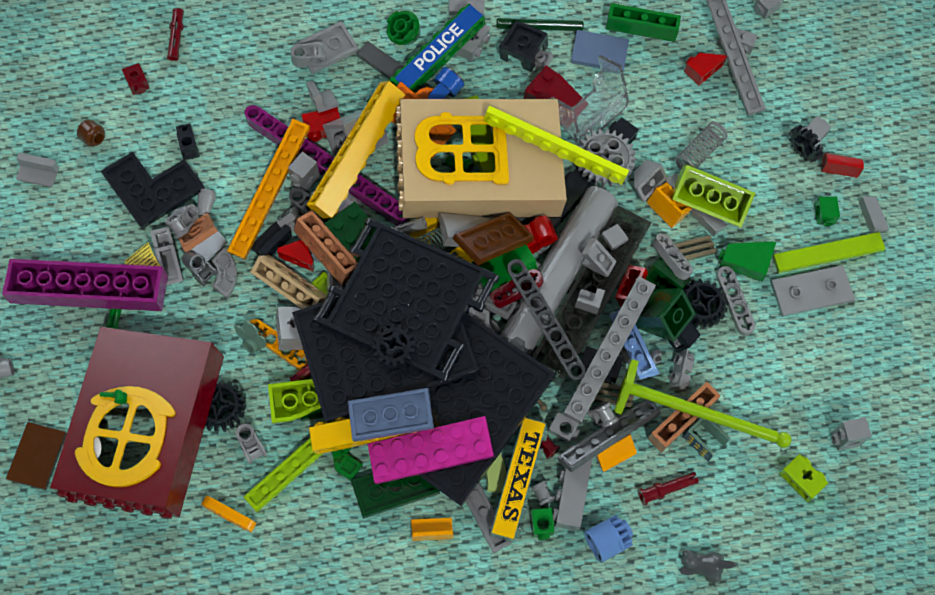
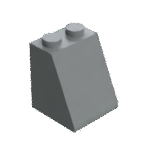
M363 110L323 125L334 158ZM386 129L384 130L385 134L375 145L376 149L389 143Z

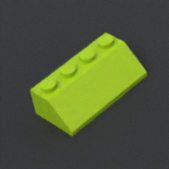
M683 165L675 184L672 200L741 228L756 193L689 165Z

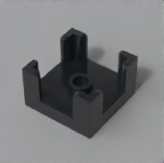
M516 20L499 45L500 59L508 62V55L523 61L524 70L532 72L535 67V57L541 47L543 51L548 47V33Z

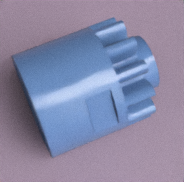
M617 515L584 532L587 544L600 563L633 546L631 542L633 532L629 524L625 520L621 521Z

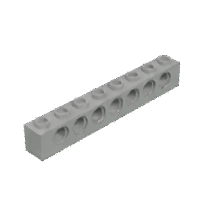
M638 276L563 415L578 422L579 425H581L642 313L656 286L655 284Z

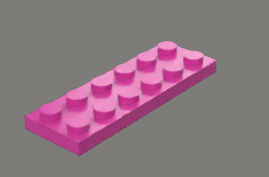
M485 416L367 444L375 484L494 457Z

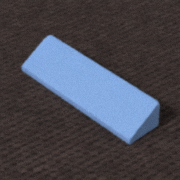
M620 310L610 314L612 322H614ZM635 324L624 347L630 360L639 361L636 371L639 379L656 376L660 372Z

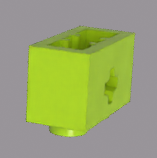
M799 454L779 475L808 503L829 482L822 472L816 471L811 466L812 464L808 458L802 457ZM804 474L807 475L805 480L803 479Z

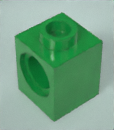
M837 196L818 197L814 204L817 224H823V226L834 225L840 218Z
M552 508L531 510L530 518L533 538L538 537L540 541L549 540L550 536H553L555 533ZM545 521L548 528L540 529L537 526V522Z

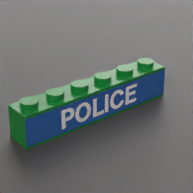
M471 4L462 7L453 19L446 22L440 32L438 31L433 35L429 43L424 44L415 56L408 59L402 69L400 68L394 73V78L416 93L486 25L485 17Z

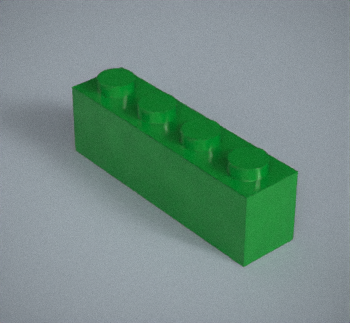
M611 3L606 30L675 42L679 32L681 15Z

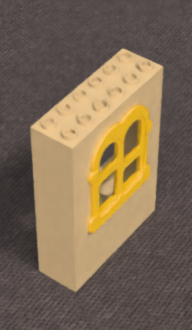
M400 99V106H396L395 125L397 127L396 144L398 148L399 211H402V218H420L422 216L424 218H439V213L498 217L508 212L514 217H538L544 215L547 217H561L567 200L563 159L549 151L542 150L532 143H527L517 136L509 135L497 127H493L494 143L491 145L472 144L470 132L471 125H489L483 120L490 105L561 138L558 99ZM435 125H461L463 129V144H436L430 139L429 131ZM441 152L453 153L455 156V172L441 173L435 171L430 164L432 156ZM465 152H492L495 155V172H464L462 154Z

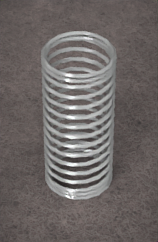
M711 121L676 156L675 160L679 168L682 169L684 165L681 162V157L687 165L690 164L691 167L698 169V166L727 139L728 135L725 128L721 124ZM713 124L718 126L725 134V138L717 128L710 125ZM711 127L717 130L723 138H721L715 131H713ZM704 136H706L712 143H714L715 146H713ZM697 144L700 145V147H701L704 151H706L707 154H705V153L697 146ZM694 147H696L704 155V157L697 150H695ZM692 150H694L702 159H700L695 153H693ZM689 152L692 153L693 156L698 159V161H696V160L689 154ZM686 155H688L693 161H695L696 164H694Z

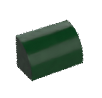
M662 257L652 264L645 279L655 284L656 289H683L686 283L689 284L691 281L689 278L687 280L678 278Z

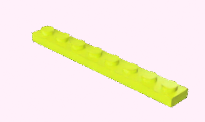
M490 105L486 111L483 121L492 127L504 130L509 135L517 136L527 143H532L544 151L557 155L561 159L573 162L578 167L586 168L595 175H601L613 183L622 185L627 177L628 169Z

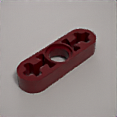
M536 269L529 270L532 278H536L535 283L538 288L541 287L544 280L540 271ZM512 280L491 293L490 299L495 307L503 308L522 298L519 292H512L515 286ZM526 282L527 286L523 283L521 289L524 291L530 290L532 285L529 282Z

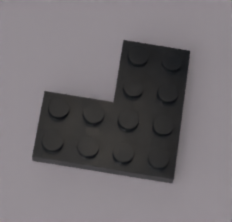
M133 152L101 170L106 181L141 229H144L200 193L201 189H205V186L185 159L153 179Z

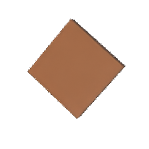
M205 213L178 240L183 250L187 253L218 232L210 215Z

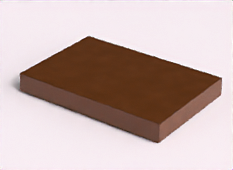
M27 422L6 480L46 490L67 433Z

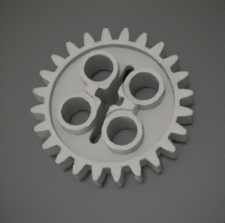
M599 129L598 134L592 131L591 137L586 134L585 140L581 139L580 145H577L584 150L612 163H618L621 167L628 169V176L631 175V170L634 169L636 157L633 156L636 151L631 150L633 144L627 145L629 139L623 140L622 133L616 136V130L612 134L609 133V129H606L605 133ZM610 146H613V147H615L616 149L613 150V149H610L609 147H610ZM578 167V171H583L582 177L589 176L588 182L594 179L595 185L600 181L603 187L606 182L609 183L610 187L612 186L613 182L601 175H595L586 168Z

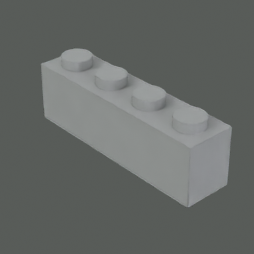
M592 459L573 472H570L566 467L565 470L561 469L559 481L562 482V488L558 489L556 494V501H559L558 509L554 508L553 520L556 521L555 527L579 532Z

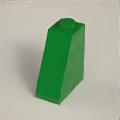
M776 242L728 244L725 250L721 249L718 260L721 262L719 267L728 266L735 273L762 282L767 275Z

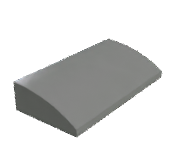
M439 213L443 246L460 247L453 240L455 234L494 218Z

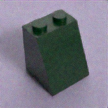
M654 289L636 325L642 331L674 342L696 313L683 289Z

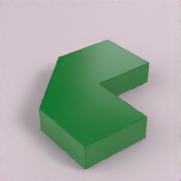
M352 447L332 451L335 471L349 481L354 479L363 467V464L348 454Z

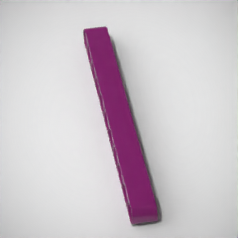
M256 105L248 106L245 109L247 124L279 146L283 139L279 136L285 135L288 126ZM306 138L297 154V157L302 152L308 156L311 154L316 155L311 158L317 162L319 174L322 176L325 175L329 168L323 167V165H331L334 157ZM358 174L355 184L360 186L357 188L351 186L348 191L350 194L396 226L409 222V218L397 217V215L402 214V211H399L398 200ZM369 194H374V195H375V196L372 197V198L367 197V195H369ZM388 204L390 207L384 208L382 205Z

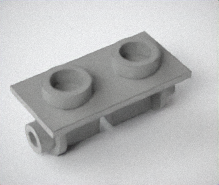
M688 349L676 353L673 359L674 367L669 378V389L679 387V391L686 392V389L689 388L691 375L686 374L685 371L692 372L695 359L693 354L688 353Z

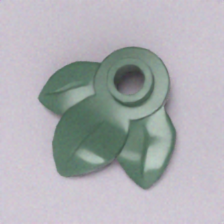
M245 322L243 327L234 326L237 335L244 340L242 345L248 352L254 353L261 348H265L267 344L266 339L258 334V329L254 324Z

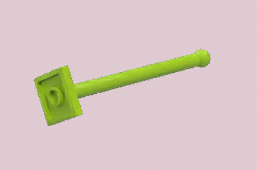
M633 359L630 361L619 390L614 410L616 413L622 414L629 394L773 443L776 442L781 448H786L791 444L792 438L787 432L778 433V431L634 383L639 361Z

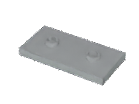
M843 265L779 278L770 282L782 317L850 303L855 300Z

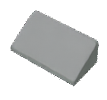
M862 197L859 205L870 233L889 231L877 197Z

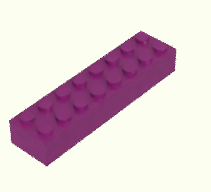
M9 259L2 295L10 304L162 311L168 275L163 266Z

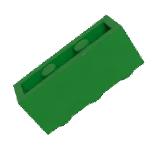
M527 245L478 265L500 277L490 293L511 281L508 274V264L514 259L521 260L528 271L531 269L537 270L536 260ZM515 265L511 268V271L514 274H519L522 268ZM485 277L480 282L482 289L488 280Z

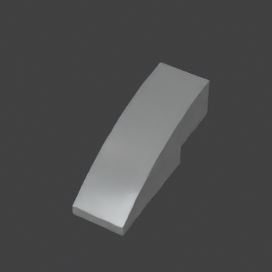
M170 227L150 231L157 261L160 266H163L168 275L166 286L183 282Z

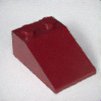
M547 65L524 91L523 99H558L560 126L566 130L588 105L559 73Z

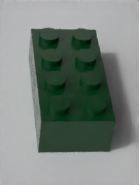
M354 201L324 224L349 252L350 248L354 247L365 227L364 222L369 217ZM376 229L371 230L361 250L365 251ZM353 256L357 262L361 259L360 257Z

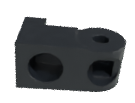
M191 123L176 126V134L183 160L200 157Z

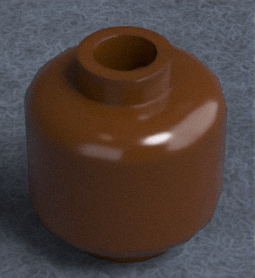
M88 119L78 126L77 137L86 145L94 147L104 141L105 130L94 120Z

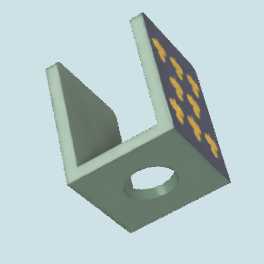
M700 418L686 432L683 438L709 462L715 453L693 431L699 425H702L723 447L731 438L716 423Z

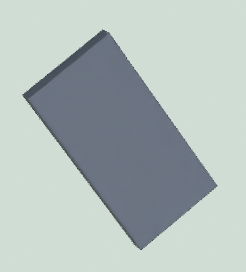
M428 388L348 401L353 442L434 429Z

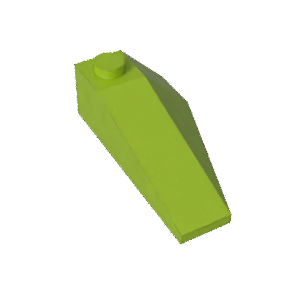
M312 379L268 384L272 424L291 422L321 408Z

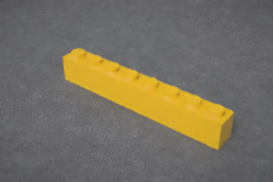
M390 81L379 83L306 206L322 218H333L337 215L339 206L347 198L350 187L356 183L359 172L367 164L366 160L375 151V145L385 134L384 130L387 125L392 122L396 106H400V99H403L405 96Z

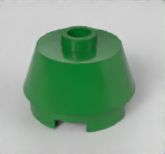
M407 10L395 11L387 19L386 33L391 42L397 45H410L418 40L421 29L419 20L413 12Z

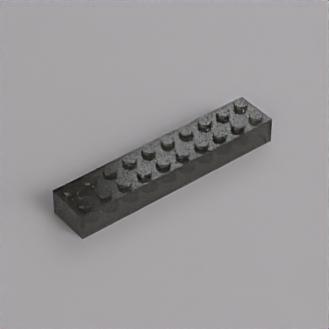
M617 206L604 231L618 224L628 237V241L611 250L602 236L598 240L617 261L608 277H605L583 266L555 316L578 356L583 351L652 223L620 206ZM597 288L605 290L597 314L575 308L581 289L595 294ZM556 332L550 336L554 342H559L562 339L561 335ZM543 337L532 358L555 372L556 376L552 382L563 387L568 376L546 338ZM566 349L560 353L563 359H569L572 356L571 352Z

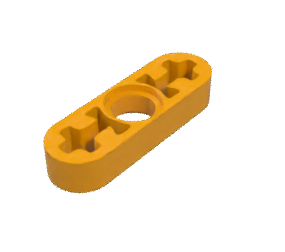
M206 495L201 503L204 508L252 533L257 524L250 518Z

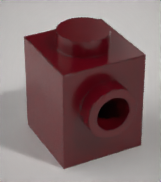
M139 63L122 69L132 95L142 94L150 89Z

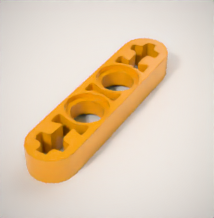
M253 319L249 321L255 326L259 325V330L263 332L262 336L265 339L269 335L276 337V341L273 344H266L265 347L298 370L307 364L304 350H292L288 355L282 354L278 348L277 332L261 320ZM296 351L297 357H299L300 359L305 357V364H298V359L294 357Z

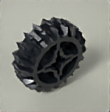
M701 278L697 282L693 279L690 284L686 283L685 288H683L687 298L690 294H694V301H692L691 306L695 312L700 313V315L695 314L691 322L695 323L694 326L698 328L699 324L702 329H705L707 325L709 328H712L714 324L718 325L720 319L722 320L725 317L724 313L728 310L726 307L728 300L724 299L726 293H720L722 287L716 288V282L712 285L709 284V279L705 283H703ZM716 303V312L711 314L710 306Z
M221 379L219 384H216L214 392L216 396L212 399L209 410L214 412L215 419L207 417L205 426H207L206 429L208 431H211L213 427L215 433H218L221 427L223 432L227 431L226 426L234 429L233 422L240 424V420L237 417L243 418L245 416L242 411L247 409L246 405H244L246 399L242 397V390L238 391V386H232L231 381L225 384L224 380ZM224 393L231 395L235 399V403L226 401ZM221 401L223 407L217 410L216 405L218 406V403ZM232 412L229 416L223 418L225 413Z

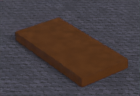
M510 212L459 232L453 237V240L477 265L531 243L534 239V236Z

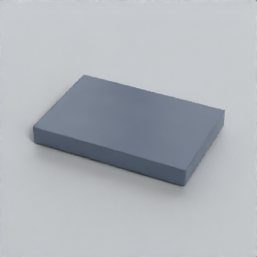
M577 30L571 63L623 73L629 39Z

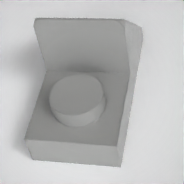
M590 238L582 252L585 257L582 264L605 277L609 276L617 262L596 238Z

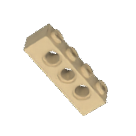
M271 255L259 256L250 273L301 309L324 302L327 297L324 292Z

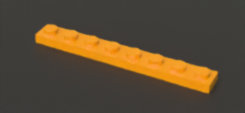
M292 119L227 250L230 254L246 260L289 173L288 167L296 159L310 130L309 125Z

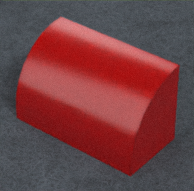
M824 153L821 172L858 178L864 169V161L861 158Z
M628 266L615 295V299L620 307L624 304L638 276L646 279L648 274L646 268Z

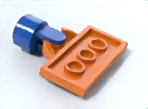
M444 67L434 78V82L437 85L435 88L426 87L414 93L402 82L396 87L405 94L403 99H445L447 95L455 97L464 87V80L451 68ZM395 111V113H394V115H393L394 118H393V120H392L391 123L396 127V125H395L396 111ZM435 125L430 129L429 137L432 142L444 145L456 132V129L452 125Z

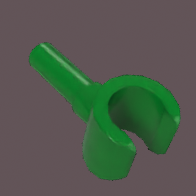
M118 389L115 392H100L99 394L100 397L114 398L116 404L127 403V393Z

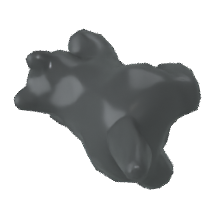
M684 550L683 557L681 558V563L684 567L680 569V572L683 575L701 574L705 576L707 581L714 583L721 580L723 569L733 568L736 566V563L724 560L723 555L717 552L701 554Z

